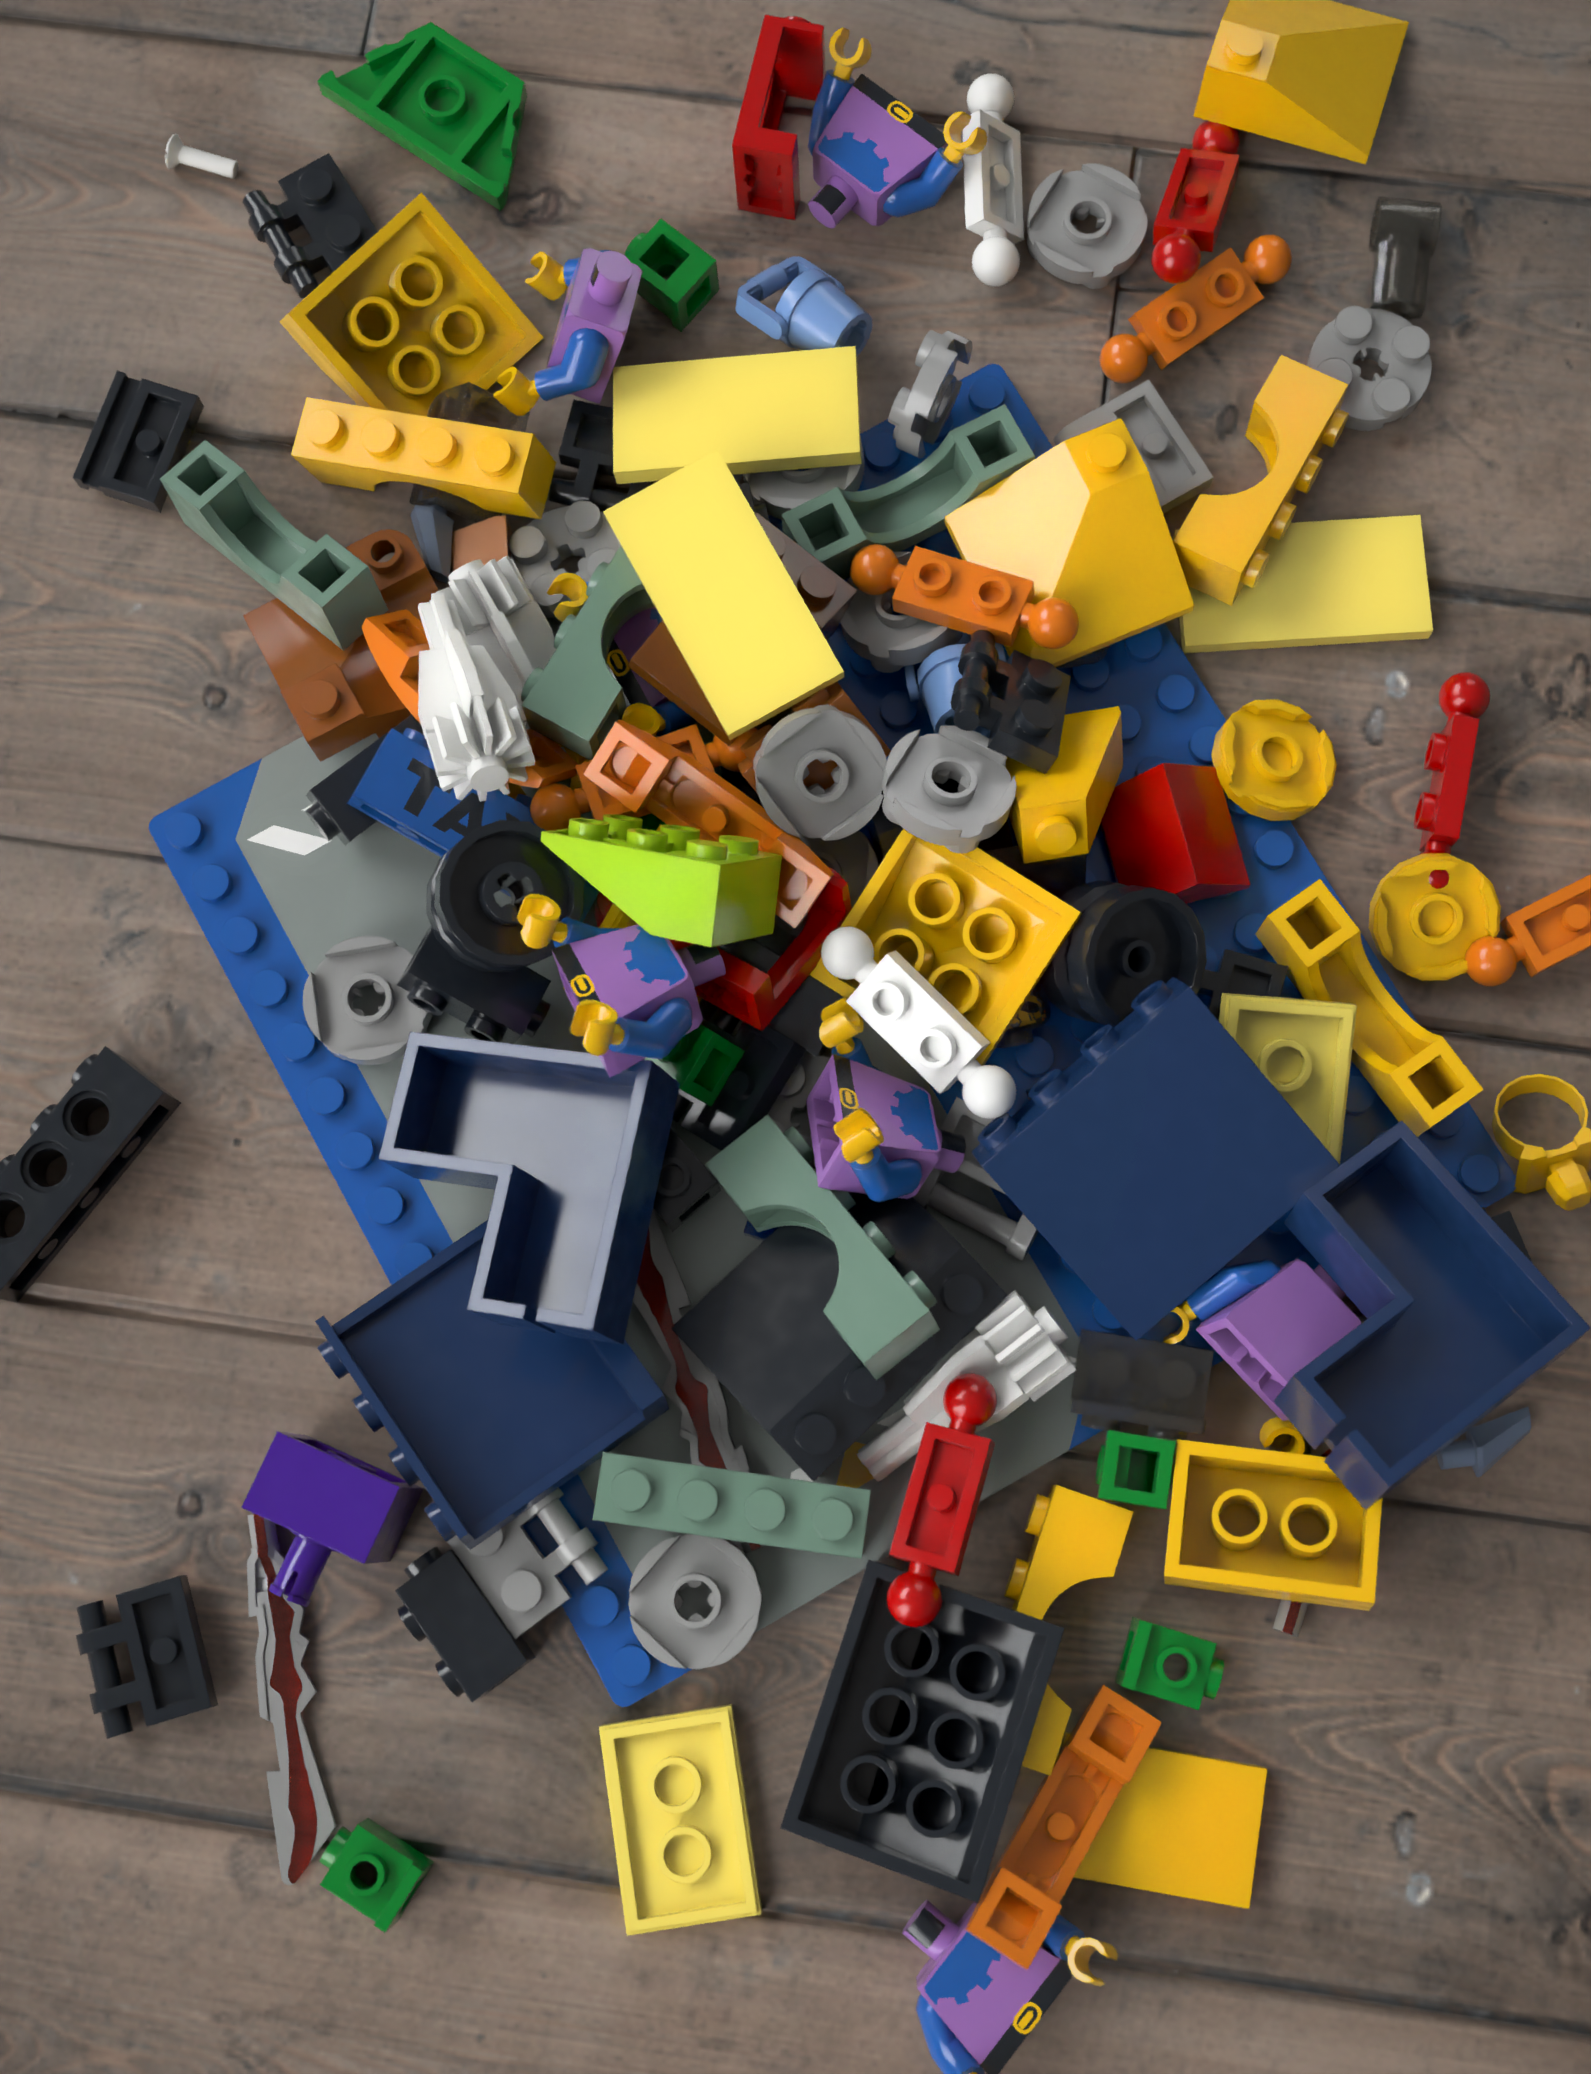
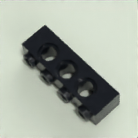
M106 1046L99 1054L89 1056L78 1066L71 1079L73 1086L60 1102L49 1105L35 1118L30 1127L31 1137L16 1155H8L0 1161V1299L15 1303L19 1302L181 1104L179 1100L127 1059ZM107 1106L109 1111L108 1124L100 1133L90 1136L87 1130L89 1116L96 1109ZM65 1156L67 1161L65 1177L58 1184L49 1187L46 1181V1171L49 1164L54 1159ZM22 1206L25 1212V1223L19 1233L8 1237L4 1227L6 1217L13 1209Z

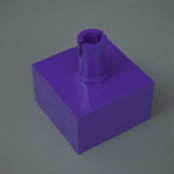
M277 1431L241 1507L283 1526L295 1534V1538L281 1568L268 1590L279 1597H282L283 1594L287 1595V1601L308 1607L311 1601L310 1597L332 1551L339 1552L363 1564L390 1562L424 1488L415 1484L410 1487L404 1479L308 1435Z

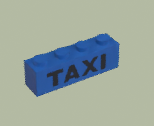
M393 728L390 729L347 803L440 857L475 828L498 820L525 821L534 824L530 814L532 798L529 796L518 794L513 799L497 789L487 792L486 801H479L477 791L474 789L463 800L456 799L453 788L444 792L440 787L424 734L410 728H406L403 734ZM584 878L583 913L579 920L582 923L600 892ZM500 890L504 894L510 896V894L506 890Z

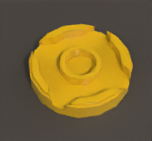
M1278 699L1254 700L1243 705L1240 710L1231 714L1215 734L1211 753L1213 767L1216 768L1217 777L1228 798L1247 813L1269 821L1294 820L1312 811L1333 786L1337 767L1332 742L1324 729L1319 733L1316 727L1309 722L1312 716L1302 708Z
M1424 853L1398 863L1380 880L1370 902L1369 930L1377 950L1397 970L1421 981L1449 980L1467 972V961L1464 958L1467 949L1474 941L1485 936L1497 937L1500 931L1501 905L1492 882L1473 864L1448 853ZM1433 870H1446L1448 872L1449 882L1444 888L1436 889L1430 885L1429 875Z

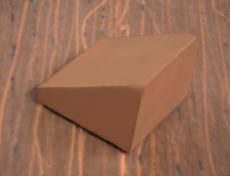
M507 515L495 516L452 532L453 571L478 559L482 561L483 565L492 559H495L497 562L505 556H509L511 559L509 541L512 536V530Z

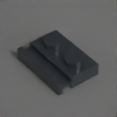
M117 371L72 478L80 488L99 490L105 496L161 513L168 493L160 478L183 459L204 408L198 395L143 378L141 381L132 379L126 373Z

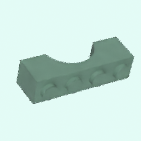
M1006 404L949 431L940 446L929 457L907 473L886 484L856 492L845 491L836 487L783 513V533L844 580L851 576V561L861 548L871 544H880L890 548L893 552H901L947 529L944 523L945 516L1033 461L1035 455Z
M207 440L199 444L160 478L185 525L343 651L363 634L361 627L366 617L385 614L388 611L368 565L328 534H325L315 542L298 531L270 504L246 471Z
M621 545L609 564L602 562L595 569L586 589L588 599L577 616L570 614L562 622L554 639L555 652L544 669L537 667L532 671L521 693V701L523 702L521 706L529 728L588 760L593 759L616 721L622 719L627 708L623 689L607 667V657L611 643L619 629L630 618L639 612L655 607Z
M766 1115L705 1163V1165L757 1232L780 1226H801L820 1232L836 1245L839 1258V1274L834 1292L823 1312L877 1381L940 1330L929 1310L938 1302L913 1270L902 1278L888 1259L896 1251L872 1221L861 1228L848 1210L856 1203L848 1192L818 1187L817 1174L808 1164L814 1159V1153L800 1133L793 1126L782 1132L769 1115Z
M603 1452L593 1520L862 1559L871 1490Z

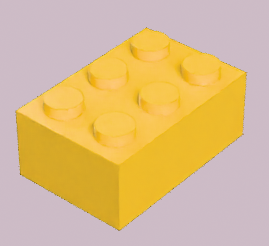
M1177 1439L1164 1583L1174 1586L1369 1611L1375 1604L1382 1498L1365 1510L1324 1462L1327 1457Z

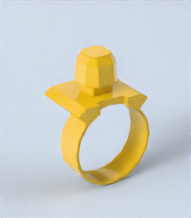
M1533 1074L1521 1076L1507 1083L1496 1098L1492 1129L1496 1142L1506 1154L1519 1160L1514 1186L1516 1189L1513 1192L1527 1194L1545 1188L1558 1206L1570 1211L1583 1207L1590 1202L1591 1181L1587 1173L1591 1169V1129L1586 1128L1589 1112L1584 1097L1573 1085L1558 1077ZM1534 1092L1554 1095L1571 1106L1577 1113L1582 1128L1574 1137L1573 1142L1559 1149L1544 1150L1543 1147L1527 1145L1512 1137L1502 1126L1498 1112L1507 1101L1520 1094Z

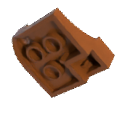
M385 529L376 531L345 547L368 565L388 608L386 613L407 609L421 621L418 611L419 603L429 602L431 594L439 590L416 547L407 535L397 530ZM394 553V556L389 561L378 562L385 555ZM278 598L243 615L273 673L285 702L307 743L320 762L374 733L377 734L378 738L382 737L391 728H394L412 715L393 691L378 667L364 634L343 651Z

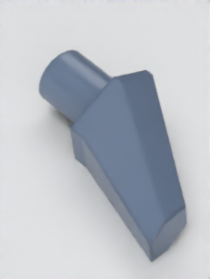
M430 487L424 506L415 505L410 516L425 565L430 575L447 584L451 567L452 527L454 520L446 515L453 494Z
M1529 1407L1468 1429L1466 1440L1453 1441L1437 1454L1440 1469L1472 1466L1476 1477H1481L1529 1434L1531 1430Z

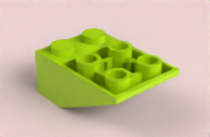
M617 814L603 815V821L587 818H570L568 828L541 832V842L650 935L715 947L773 934L782 855L758 851L759 840L721 835L718 842L699 840L700 829L694 827L661 825L660 831L642 829L643 819Z

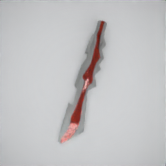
M652 1211L633 1302L672 1365L661 1390L682 1411L679 1436L690 1441L691 1465L751 1473L744 1446L735 1448L730 1436L729 1412L719 1380L671 1329L682 1317L679 1309L691 1306L692 1304L654 1211ZM740 1541L745 1554L767 1546Z
M257 1514L247 1515L252 1548H250L251 1554L247 1560L249 1618L257 1615L259 1629L255 1654L259 1715L261 1718L272 1722L274 1727L280 1770L267 1771L266 1774L281 1879L284 1884L292 1885L300 1878L337 1824L301 1714L317 1693L315 1685L302 1664L311 1641L301 1632L306 1608L287 1601V1595L283 1594L282 1597H279L268 1590L271 1583L274 1582L286 1556L280 1550L275 1523Z

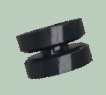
M498 820L473 829L438 860L427 884L426 914L436 940L455 960L480 972L510 973L552 956V949L555 948L553 940H550V943L544 948L533 949L527 946L522 939L521 930L523 925L519 923L517 915L524 898L530 894H540L554 900L561 909L558 922H561L566 917L577 921L580 920L584 903L583 878L541 842V832L547 830L531 822ZM501 889L506 890L511 896L512 904L500 907L495 900L494 894Z
M1099 880L1076 885L1059 898L1080 911L1082 915L1040 978V982L1049 1001L1067 1016L1116 1027L1134 1011L1131 1004L1139 993L1156 981L1163 980L1166 983L1172 977L1188 985L1197 995L1201 988L1207 962L1205 936L1193 909L1176 894L1151 887L1128 886Z

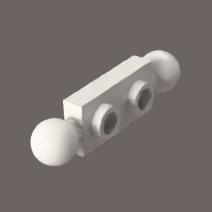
M988 73L975 79L967 93V105L971 113V120L963 129V142L969 139L975 128L980 127L987 133V144L978 154L963 155L964 212L966 229L983 237V241L976 247L973 253V271L982 283L995 287L1007 284L1018 272L1020 256L1015 244L1024 240L1020 131L1003 122V119L1008 116L1013 107L1014 92L1010 83L1003 76Z
M854 927L838 928L826 937L821 949V957L826 969L835 977L846 980L856 979L860 983L859 987L846 1002L939 1094L947 1091L959 1080L963 1084L962 1094L967 1108L975 1115L992 1119L1000 1117L1010 1110L1016 1098V1086L1011 1075L1001 1067L995 1065L982 1066L976 1060L991 1042L897 951L887 953L877 964L873 960L874 947L870 938L863 931Z

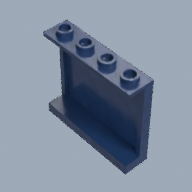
M1172 977L1166 983L1163 980H1159L1146 987L1133 1000L1131 1007L1134 1011L1114 1028L1111 1025H1106L1094 1032L1082 1044L1080 1052L1083 1055L1064 1072H1061L1060 1069H1055L1042 1077L1029 1092L1031 1100L1012 1117L1005 1113L991 1121L978 1136L980 1144L971 1151L982 1168L1135 1341L1141 1338L1293 1208L1304 1191L1340 1166L1194 991L1175 977Z
M488 1220L334 1325H331L324 1316L315 1321L327 1339L317 1346L319 1352L338 1379L350 1373L362 1392L352 1399L354 1405L374 1433L385 1426L398 1447L388 1453L389 1458L410 1487L421 1481L434 1500L424 1508L433 1525L446 1542L457 1535L459 1540L470 1550L602 1457L603 1452H610L669 1410L664 1394L625 1339L624 1344L620 1345L571 1337L558 1331L553 1334L505 1326L467 1310Z

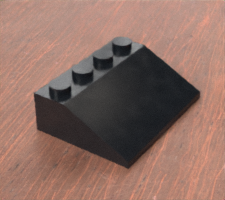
M848 1192L856 1203L848 1210L861 1228L872 1221L896 1251L888 1259L902 1278L913 1270L938 1302L929 1310L940 1330L877 1381L823 1312L837 1284L839 1258L836 1245L820 1232L806 1227H777L671 1327L676 1335L812 1481H815L1007 1296L1003 1289L968 1251L913 1197L908 1199L894 1198L883 1202H876L871 1200L867 1194Z
M868 1560L780 1828L979 1903L1065 1628L938 1582L936 1583L942 1594V1604L938 1615L927 1625L921 1627L905 1626L899 1623L890 1613L887 1605V1593L893 1580L907 1571L875 1560Z

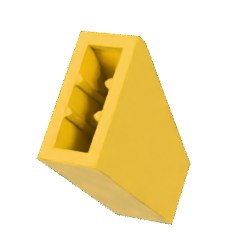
M1119 706L1065 714L1058 758L1046 774L1007 757L1005 767L1010 773L1011 780L1015 775L1017 785L1009 818L1024 864L1089 853L1123 768L1122 721Z

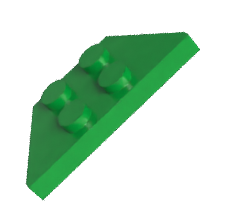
M432 22L405 34L404 38L395 44H384L366 53L367 63L336 78L333 70L319 78L317 82L323 96L501 211L505 207L527 100L524 81Z

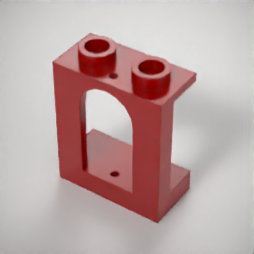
M764 15L732 142L738 210L794 221L796 219L800 203L797 134L779 131L787 96L816 102L825 77L824 25L814 24L797 16L782 18Z
M828 867L834 875L809 910L806 925L767 973L719 948L720 945L717 946L726 974L694 987L696 995L763 1031L816 967L821 958L824 940L832 931L841 927L851 911L852 906L848 882L839 873ZM669 939L676 951L693 944Z

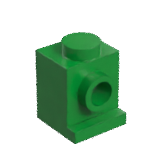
M662 218L647 234L645 232L638 234L630 242L624 253L631 263L638 265L642 270L637 294L672 320V326L680 332L687 327L719 291L716 259Z
M700 1024L698 1028L686 1034L666 1057L661 1059L646 1057L643 1060L653 1061L680 1083V1090L712 1106L745 1051Z
M1107 1430L1105 1445L1100 1447L1096 1467L1095 1483L1099 1485L1098 1498L1154 1509H1167L1176 1441Z
M1132 1617L1115 1682L1122 1687L1199 1710L1203 1697L1215 1699L1223 1676L1224 1660L1213 1657L1217 1643ZM1179 1653L1187 1662V1670L1181 1678L1172 1680L1165 1675L1163 1664L1169 1655Z
M367 1818L357 1824L353 1832L344 1826L341 1827L331 1840L320 1859V1863L329 1868L320 1886L375 1922L374 1926L386 1933L399 1921L434 1864V1861ZM368 1861L376 1867L378 1878L374 1885L369 1886L357 1878L356 1868L359 1862Z

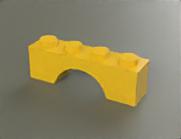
M1280 356L1254 401L1245 437L1262 455L1267 466L1268 475L1255 486L1239 493L1230 495H1199L1173 540L1188 586L1231 606L1243 585L1251 588L1256 586L1270 557V553L1263 551L1270 537L1281 541L1297 509V506L1290 503L1297 490L1305 494L1309 492L1323 463V459L1317 457V454L1323 444L1333 448L1345 427L1349 413L1341 410V406L1349 384L1288 357Z
M306 397L291 453L294 459L322 483L375 491L378 483L386 481L414 483L459 496L487 511L542 520L556 465L554 458L532 433Z
M1321 879L1314 882L1265 918L1255 935L1277 964L1288 966L1286 975L1304 999L1345 1002L1357 1005L1351 1060L1398 1122L1403 1121L1417 1137L1484 1090L1443 1036L1431 1033L1416 1023L1388 993L1368 961L1362 945L1359 928Z
M1051 1485L1048 1497L1036 1494L1025 1527V1532L1035 1535L1027 1561L1019 1558L1015 1559L1004 1593L1005 1597L1015 1600L1012 1609L1043 1620L1052 1602L1069 1587L1088 1579L1113 1577L1134 1511L1059 1485ZM1048 1683L1022 1766L1051 1776L1072 1709L1055 1694Z

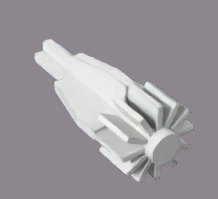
M505 556L497 562L495 559H492L485 565H483L480 559L471 561L459 567L448 576L450 587L437 592L444 593L446 600H455L468 645H483L514 692L523 722L525 723L527 720L521 706L523 703L521 701L522 689L532 671L537 667L544 669L555 652L553 631L512 558L510 559L509 556Z
M442 592L432 593L431 602L419 603L418 606L419 615L430 650L419 651L418 716L440 787L444 792L453 788L458 800H463L472 789L477 791L479 801H486L487 792L500 789L506 795L510 793L507 783L508 779L512 778L525 782L528 779L525 766L535 765L532 747L516 696L483 645H468L455 600H446L445 594Z
M1016 1290L1006 1296L975 1326L976 1329L960 1340L906 1397L903 1407L906 1414L858 1450L859 1453L857 1455L860 1461L868 1468L873 1478L880 1482L918 1453L926 1422L949 1427L950 1418L944 1409L943 1395L947 1385L955 1377L965 1373L978 1374L986 1378L995 1389L997 1396L995 1412L986 1423L976 1427L975 1433L1004 1419L1029 1400V1397L1033 1402H1036L1075 1372L1076 1366L1060 1345L1069 1337L1051 1312L1045 1306L1036 1312L1033 1311Z

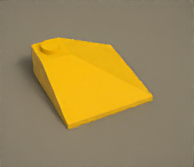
M1229 0L1206 64L1193 117L1366 165L1409 22L1331 0Z
M422 192L280 321V324L319 368L358 406L454 421L498 380L502 372L516 364L544 338Z
M1122 418L1061 442L945 516L944 523L962 560L1034 581L1035 589L1032 604H1037L1046 598L1057 597L1068 601L1078 614L1079 627L1077 634L1065 647L1059 649L1043 648L1034 642L1028 629L1021 627L1013 646L1004 645L1009 657L1015 649L1029 657L1047 661L1057 667L1190 613L1194 609L1195 605L1149 471Z
M903 828L841 927H854L867 934L873 944V960L877 964L887 953L897 951L991 1042L976 1059L984 1066L1082 913L977 847L968 853H955L948 850L945 846L919 839ZM822 957L810 973L812 977L846 998H849L860 985L856 979L846 980L832 975L824 966Z

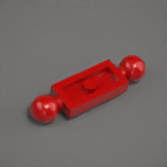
M1206 120L1199 125L1193 135L1192 149L1180 148L1153 227V245L1156 246L1152 253V266L1156 275L1167 283L1180 284L1191 279L1200 266V251L1213 252L1238 177L1240 155L1236 154L1239 149L1240 138L1236 128Z
M1461 672L1452 675L1443 683L1439 692V704L1448 720L1447 725L1440 734L1432 733L1425 754L1424 769L1433 771L1430 792L1421 793L1414 817V829L1423 830L1419 849L1422 853L1420 854H1451V848L1460 836L1480 720L1478 718L1485 713L1490 703V690L1487 683L1480 676L1471 672ZM1433 870L1429 875V883L1433 888H1444L1449 882V874L1446 870Z
M961 1374L952 1379L947 1385L943 1395V1405L945 1412L950 1418L949 1427L926 1422L889 1555L910 1562L908 1572L896 1577L887 1593V1605L890 1613L899 1623L908 1627L927 1625L938 1615L942 1604V1594L934 1580L936 1571L956 1576L960 1574L995 1443L991 1439L975 1435L976 1427L983 1425L993 1416L997 1405L994 1387L986 1378L978 1374Z

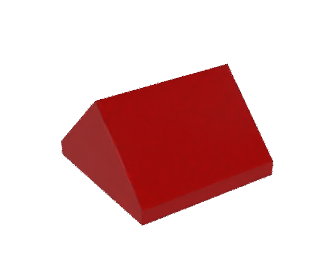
M1161 763L1115 786L1100 826L1116 883L1128 886L1151 887L1176 894L1186 904L1250 887L1251 884L1215 767Z

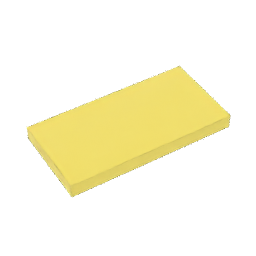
M856 346L614 367L613 474L616 483L659 481L716 449L719 450L732 475L862 464Z
M718 449L603 511L607 522L729 740L844 678V671Z
M1421 515L1290 523L1281 541L1270 537L1263 551L1270 553V557L1254 588L1243 585L1231 606L1188 586L1195 606L1192 612L1179 617L1183 653L1428 639L1433 632ZM1179 530L1174 531L1172 541L1176 537Z

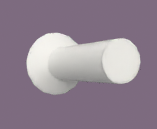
M173 134L167 143L165 163L169 169L182 163L235 179L237 175L238 161L185 146L177 134Z

